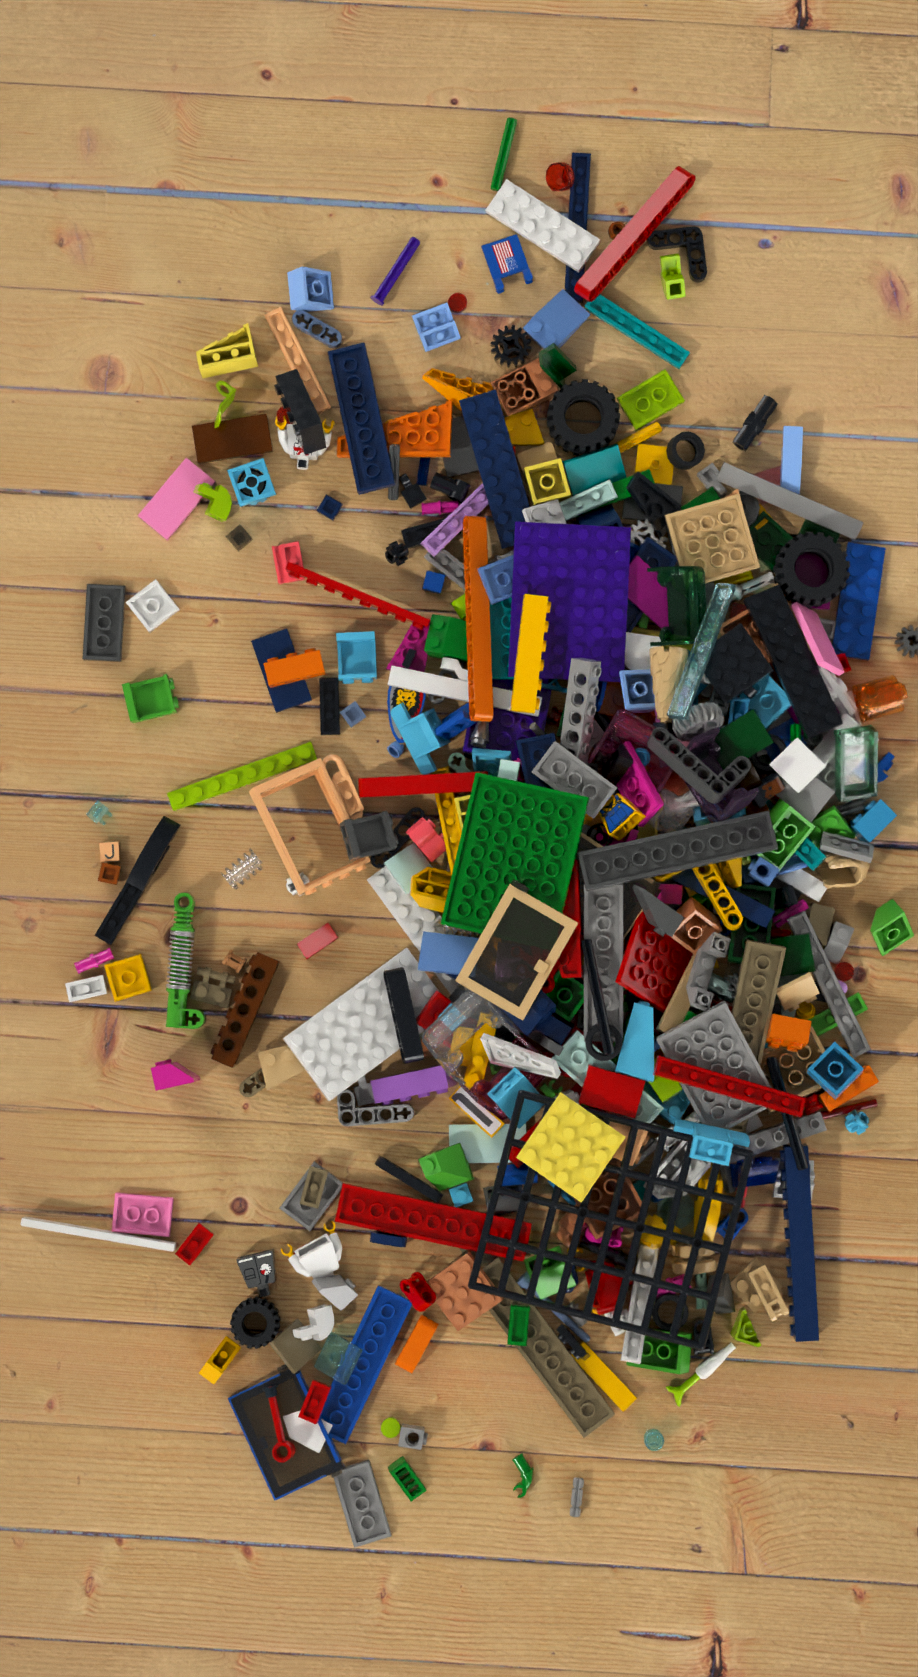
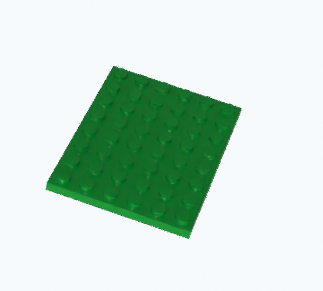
M476 772L441 924L482 934L509 884L563 914L589 797ZM513 898L492 936L552 950L557 940L560 924Z

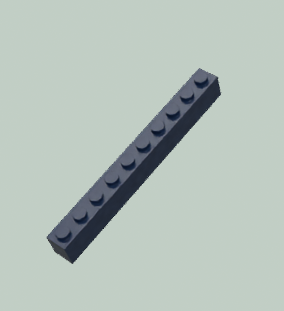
M806 1143L802 1144L808 1168L798 1170L791 1145L787 1144L782 1145L783 1150H780L779 1153L780 1162L784 1163V1169H781V1181H785V1189H782V1200H786V1208H783V1219L787 1220V1227L784 1228V1237L788 1239V1247H785L786 1259H789V1266H786L787 1278H790L791 1285L787 1286L788 1298L791 1297L792 1305H788L789 1317H792L793 1324L789 1326L790 1336H793L796 1342L819 1341L808 1145Z

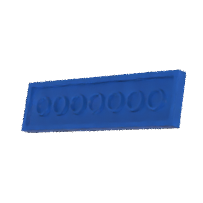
M380 1285L377 1286L332 1381V1388L321 1413L323 1420L333 1425L329 1432L331 1438L344 1444L347 1443L412 1306L409 1299Z

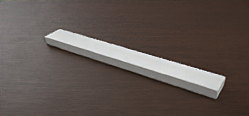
M391 666L388 680L389 686L469 702L468 681ZM493 687V708L510 711L512 691ZM537 696V698H540V703H539V709H538V710H535V713H534V714H531V713H523V712H517V713H522V714H526V715H531V716H536V717H538V716H539V711H540V706H541L542 697Z
M26 1216L21 1219V1226L153 1249L173 1252L177 1245V1242L56 1221Z

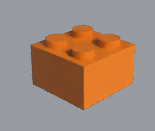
M772 1014L766 1044L771 1048L782 1046L787 1047L788 1051L798 1052L809 1042L811 1021Z

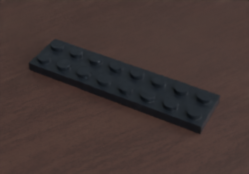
M780 585L744 598L743 602L806 739L841 726L843 721Z

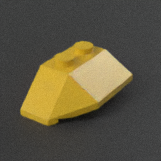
M426 867L411 877L410 895L420 907L443 913L452 877L451 872Z

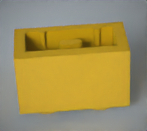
M655 1214L653 1217L648 1215L645 1220V1225L666 1230L667 1226L663 1223L664 1220ZM674 1226L673 1232L681 1234V1230ZM642 1233L640 1242L652 1249L661 1247L663 1237ZM671 1240L670 1245H671V1244H675V1243H679V1242H678V1241H675V1240Z

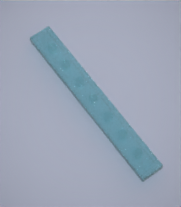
M717 583L668 709L667 716L669 718L687 719L736 589L734 584Z

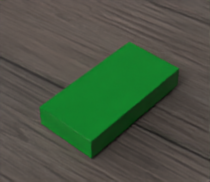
M510 1305L507 1345L527 1346L530 1306Z

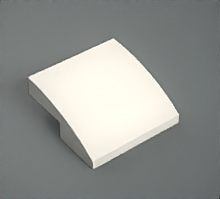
M798 737L769 764L797 793H800L826 767Z

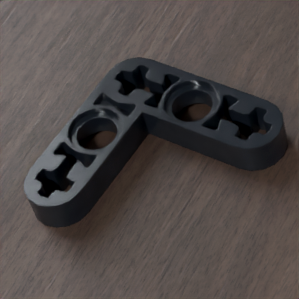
M692 226L653 231L648 237V246L653 250L686 247L690 279L697 283L705 279L707 266L703 234L700 228ZM691 232H694L695 235H698L696 237V240H693L692 237L686 236H690ZM683 233H685V237H686V240H685V241H686V242H683V238H684ZM672 234H677L680 236V241L673 243L669 237ZM664 235H667V237H666V242H667V244H664L665 240H661V239H664ZM655 236L660 240L657 245L652 241ZM693 250L700 251L701 257L699 259L691 257ZM696 264H699V271L703 272L700 277H697V274H693L696 271Z

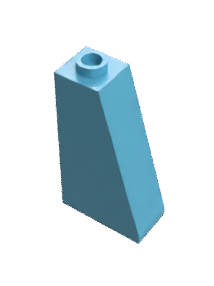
M639 1000L638 1003L634 1002L615 1072L653 1082V1008L649 1007L650 1003Z

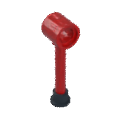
M274 1385L262 1390L265 1391L266 1398L269 1399L278 1440L273 1447L272 1455L276 1461L283 1463L294 1456L296 1449L291 1441L285 1440L276 1399L278 1395L276 1388L278 1385ZM281 1446L287 1448V1456H283L280 1453Z

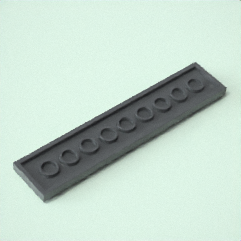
M769 811L586 850L578 852L577 855L586 891L774 851L778 850V845Z

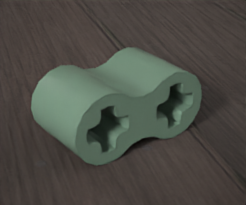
M455 752L449 756V767L456 773L472 772L466 767L465 757L461 753ZM453 758L462 759L460 766L452 765L454 762Z

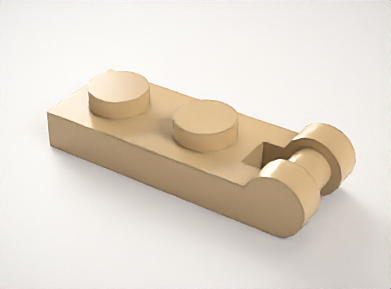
M763 1264L747 1272L771 1321L777 1320V1317L789 1314L766 1265ZM778 1303L779 1308L773 1310L771 1306Z

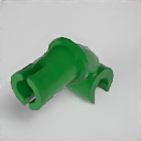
M523 1453L512 1459L522 1478V1481L517 1483L513 1489L514 1491L517 1488H522L523 1493L519 1494L517 1498H522L526 1495L532 1482L534 1470L529 1466Z

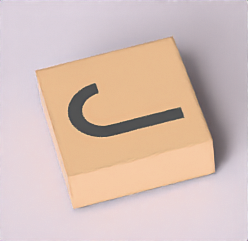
M119 842L99 843L100 862L120 861Z

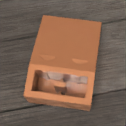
M539 358L490 382L493 389H496L499 401L507 416L540 405L552 399L556 391H559L555 382L541 369Z

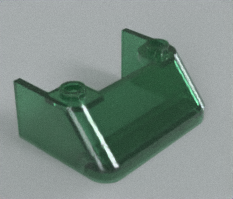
M701 566L647 568V572H658L657 581L661 587H667L668 626H664L660 631L659 637L661 642H650V646L704 644L707 640L704 569Z

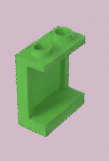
M167 674L137 683L122 684L130 722L137 723L177 713L176 708L179 707L177 696L174 697L172 689H175L174 681Z

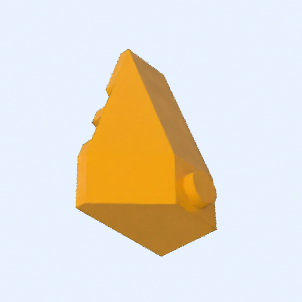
M431 368L422 377L423 380L448 401L452 400L453 405L460 411L462 410L459 400L494 390L491 383L483 381V384L475 383L469 377H466V379L455 378L456 376L453 373Z

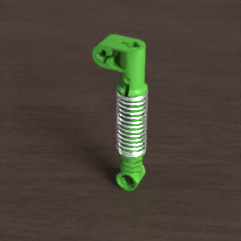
M179 893L174 899V911H177V914H174L176 916L174 918L176 923H173L170 934L174 935L170 936V939L175 940L169 941L172 943V945H169L172 949H169L171 954H168L171 956V958H168L171 962L168 963L170 967H167L170 969V971H167L170 975L167 976L169 979L166 980L169 982L166 985V991L168 992L166 1027L197 1029L205 1024L206 1015L199 1009L187 1008V994L191 989V984L188 983V981H191L189 973L192 972L189 968H192L190 960L193 959L190 955H193L191 947L194 946L191 944L194 940H189L188 938H194L195 929L192 927L193 924H190V922H193L191 920V917H193L191 912H194L195 899L189 893ZM183 897L189 899V905L186 908L180 905V900ZM186 1011H189V1017L197 1014L200 1021L194 1024L193 1020H189L188 1026H185Z

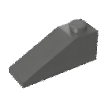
M634 884L632 888L648 923L655 927L653 931L661 936L666 934L672 937L684 917L645 889Z

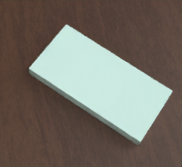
M510 1123L504 1124L492 1138L477 1124H449V1146L461 1143L468 1163H500ZM526 1123L520 1129H516L514 1139L519 1140L526 1133Z

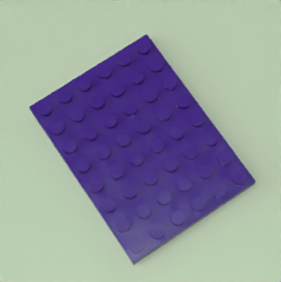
M515 522L508 677H514L523 596L524 594L547 596L548 601L551 602L550 613H546V621H549L548 632H544L543 640L547 642L546 650L541 655V659L544 660L543 671L539 672V679L568 680L571 658H586L601 661L599 681L621 682L619 671L625 668L631 527Z

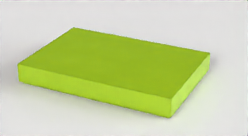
M666 369L617 397L618 403L635 431L685 402Z

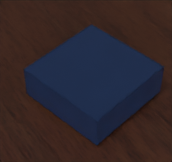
M326 494L317 512L334 521L343 504Z

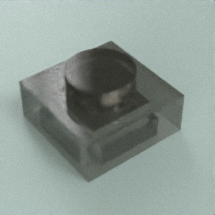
M240 524L226 535V538L238 552L253 540Z

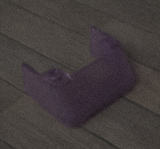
M719 727L694 736L686 747L716 775L723 771L717 761L720 755V747L714 741L720 732ZM684 780L710 823L729 819L747 807L759 792L758 787L750 791L742 787L734 788L720 802L713 804L707 801Z

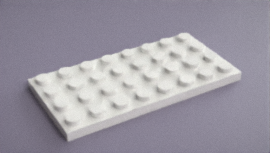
M405 948L283 1038L328 1101H331L399 1050L383 972L385 970L404 968L415 1018L420 1014L435 991H439L425 971L418 970V962L408 948ZM417 1024L418 1031L420 1034L424 1031V1029Z

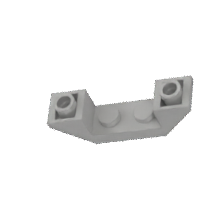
M713 932L698 949L686 986L690 1006L702 1011L710 1008L714 994L707 991L716 959L726 956L730 938Z

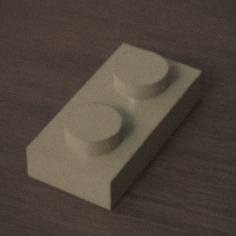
M314 1166L309 1167L299 1204L319 1208L329 1170Z

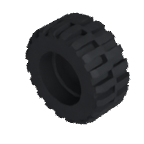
M582 379V382H577V380L571 381L570 385L565 384L561 387L560 391H556L549 403L547 428H549L550 437L554 438V443L558 447H563V451L567 453L571 451L573 455L579 456V454H586L607 447L616 435L620 421L619 405L615 402L613 393H609L606 386H599V382L593 381V383H589L588 379ZM578 402H587L594 405L601 414L599 427L594 432L588 434H580L571 430L565 420L566 411L571 405Z
M806 532L803 535L795 536L781 548L774 561L776 564L773 567V573L776 575L774 582L780 585L782 592L786 595V600H792L794 603L798 602L807 608L812 606L819 607L830 602L844 589L850 574L847 572L850 563L845 559L848 556L846 551L842 552L840 549L842 545L839 542H833V537L830 535L825 537L824 533L821 532L816 534ZM804 553L818 555L827 565L828 577L818 587L807 586L796 576L794 569L795 561Z

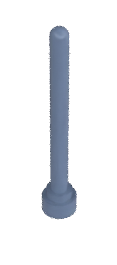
M525 1272L517 1280L518 1285L526 1290L530 1283L528 1272ZM535 1291V1296L540 1299L537 1291ZM548 1297L545 1298V1299H542V1300H545V1301H549V1302L554 1303V1302H553L552 1300H550ZM552 1311L585 1343L590 1341L589 1335L579 1328L566 1314Z

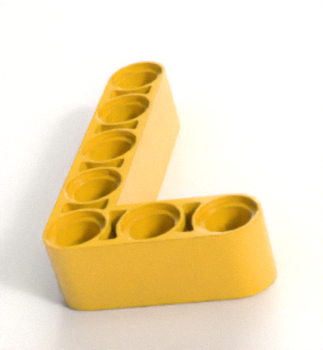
M713 864L705 865L709 868V872L706 874H702L699 871V867L692 868L725 927L729 930H737L743 921L742 914ZM682 871L652 878L657 882H663ZM715 882L719 885V889L713 891L708 885ZM725 899L728 901L729 906L721 907L718 901ZM730 916H735L738 918L739 922L737 924H731L728 921V918Z

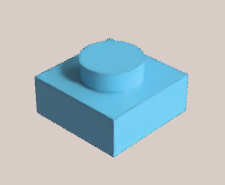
M467 1182L449 1189L455 1207L473 1202Z

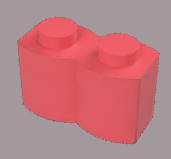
M422 817L406 831V834L423 854L433 862L446 851L444 837L442 833L437 834L434 830L436 825L430 819L426 821Z

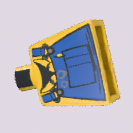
M619 793L615 796L612 794L599 811L607 833L618 841L646 817L631 801Z

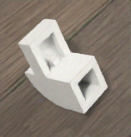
M323 1304L307 1309L310 1325L293 1329L294 1337L301 1338L302 1341L312 1338L313 1340L321 1341L327 1338L334 1326L332 1305Z

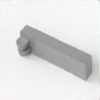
M823 831L819 850L823 854L829 852L871 863L874 844Z

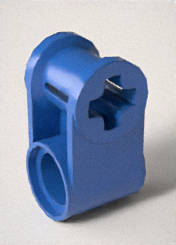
M740 1208L739 1212L744 1213V1218L741 1221H737L733 1239L748 1221V1214L744 1208ZM731 1211L717 1225L716 1233L718 1232L723 1238H725L726 1231L724 1229L727 1230Z

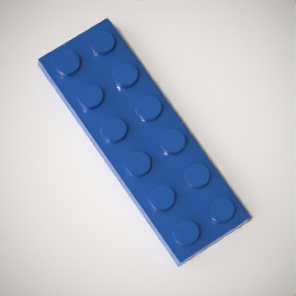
M847 543L846 553L848 556L845 559L850 563V567L847 569V572L850 574L846 580V586L839 594L834 640L832 641L836 655L845 653L847 658L869 661L886 550L884 547Z

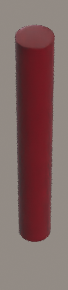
M876 1099L836 1108L830 1112L824 1111L821 1114L824 1120L848 1114L854 1109L860 1111L876 1107L878 1104Z

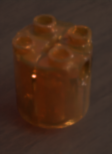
M894 675L852 686L855 704L860 710L859 718L862 723L904 711L903 699L908 698L905 685L899 682Z

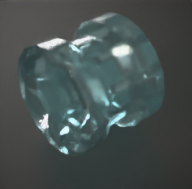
M649 1429L644 1434V1443L649 1450L657 1451L663 1447L664 1438L659 1430Z

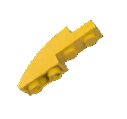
M710 1162L711 1167L699 1179V1188L707 1189L713 1165L712 1162ZM718 1174L714 1192L722 1194L723 1181H719ZM698 1196V1200L694 1201V1236L704 1200L702 1196ZM713 1199L711 1201L702 1240L713 1241L719 1221L721 1201Z

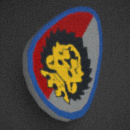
M389 686L387 700L390 727L397 742L404 743V740L391 716V710L400 703H404L412 719L422 713L426 693Z

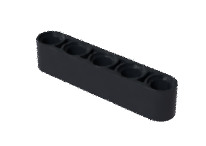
M403 967L385 970L383 972L402 1061L406 1064L423 1060L424 1054L405 970Z

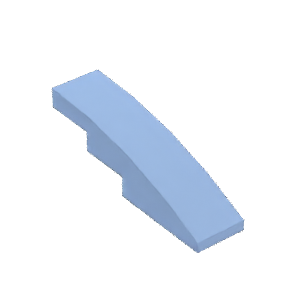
M784 426L780 486L800 494L803 427Z

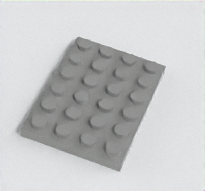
M725 1001L655 1037L666 1058L771 1088ZM680 1083L698 1118L705 1125L729 1129L767 1109L766 1107Z

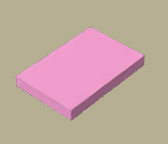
M116 1192L112 1232L170 1237L174 1198Z

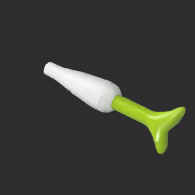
M732 1342L696 1367V1373L682 1385L676 1387L666 1386V1389L674 1394L677 1406H681L684 1393L699 1379L708 1378L728 1355L736 1349Z

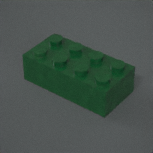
M742 884V886L736 888V891L774 909L776 888ZM733 916L732 924H737L739 920ZM743 917L741 926L737 930H731L727 963L742 964L747 940L770 944L772 918L765 929Z

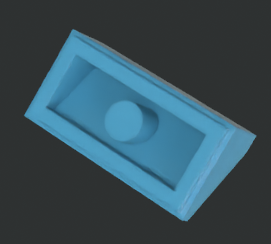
M736 697L730 701L728 724L749 712L750 698Z

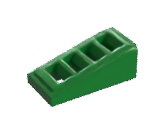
M404 1456L388 1466L390 1474L411 1502L427 1491ZM409 1472L408 1475H406L404 1478L400 1479V1477H401L402 1475H404L405 1473ZM412 1478L414 1479V1480H413L411 1483H409L408 1485H406V1486L404 1485L405 1483H407L408 1481H410ZM418 1484L419 1487L410 1493L409 1490Z

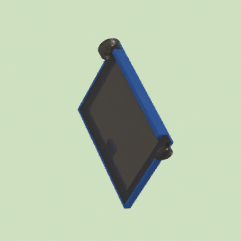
M286 1364L277 1368L279 1374L228 1398L274 1501L328 1475L334 1478L342 1473L341 1469L345 1467L330 1433L328 1434L325 1429L321 1415L318 1424L326 1440L320 1453L289 1438L283 1416L301 1410L309 1388L300 1369L293 1374ZM274 1385H278L276 1388L278 1394L276 1399L285 1440L291 1441L296 1449L294 1456L283 1463L276 1461L272 1455L273 1447L278 1440L269 1399L266 1398L265 1391L262 1390ZM281 1446L280 1453L283 1456L288 1455V1450L286 1447Z

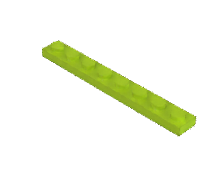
M308 742L168 792L167 795L172 810L177 811L303 766L316 760L317 756L312 742Z

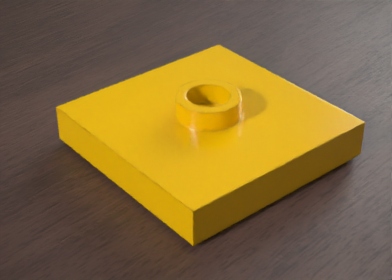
M638 444L635 473L650 469L655 483L672 485L674 466L667 458V447Z
M142 954L104 965L115 1002L152 991Z

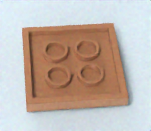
M470 1251L426 1281L436 1294V1303L457 1331L470 1324L504 1299L503 1297L476 1291L468 1287L475 1259ZM480 1268L477 1282L495 1287L484 1270Z

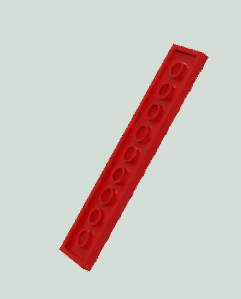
M343 1183L335 1222L477 1252L486 1213ZM494 1215L489 1234L510 1240L515 1219ZM523 1221L518 1242L528 1244L532 1227L531 1222ZM487 1242L484 1253L506 1258L508 1247ZM515 1250L513 1260H525L526 1252Z

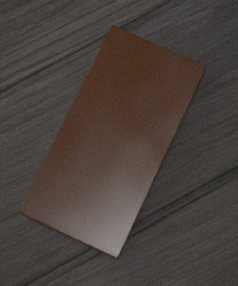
M267 414L220 421V425L217 428H214L215 422L192 426L198 464L273 452Z

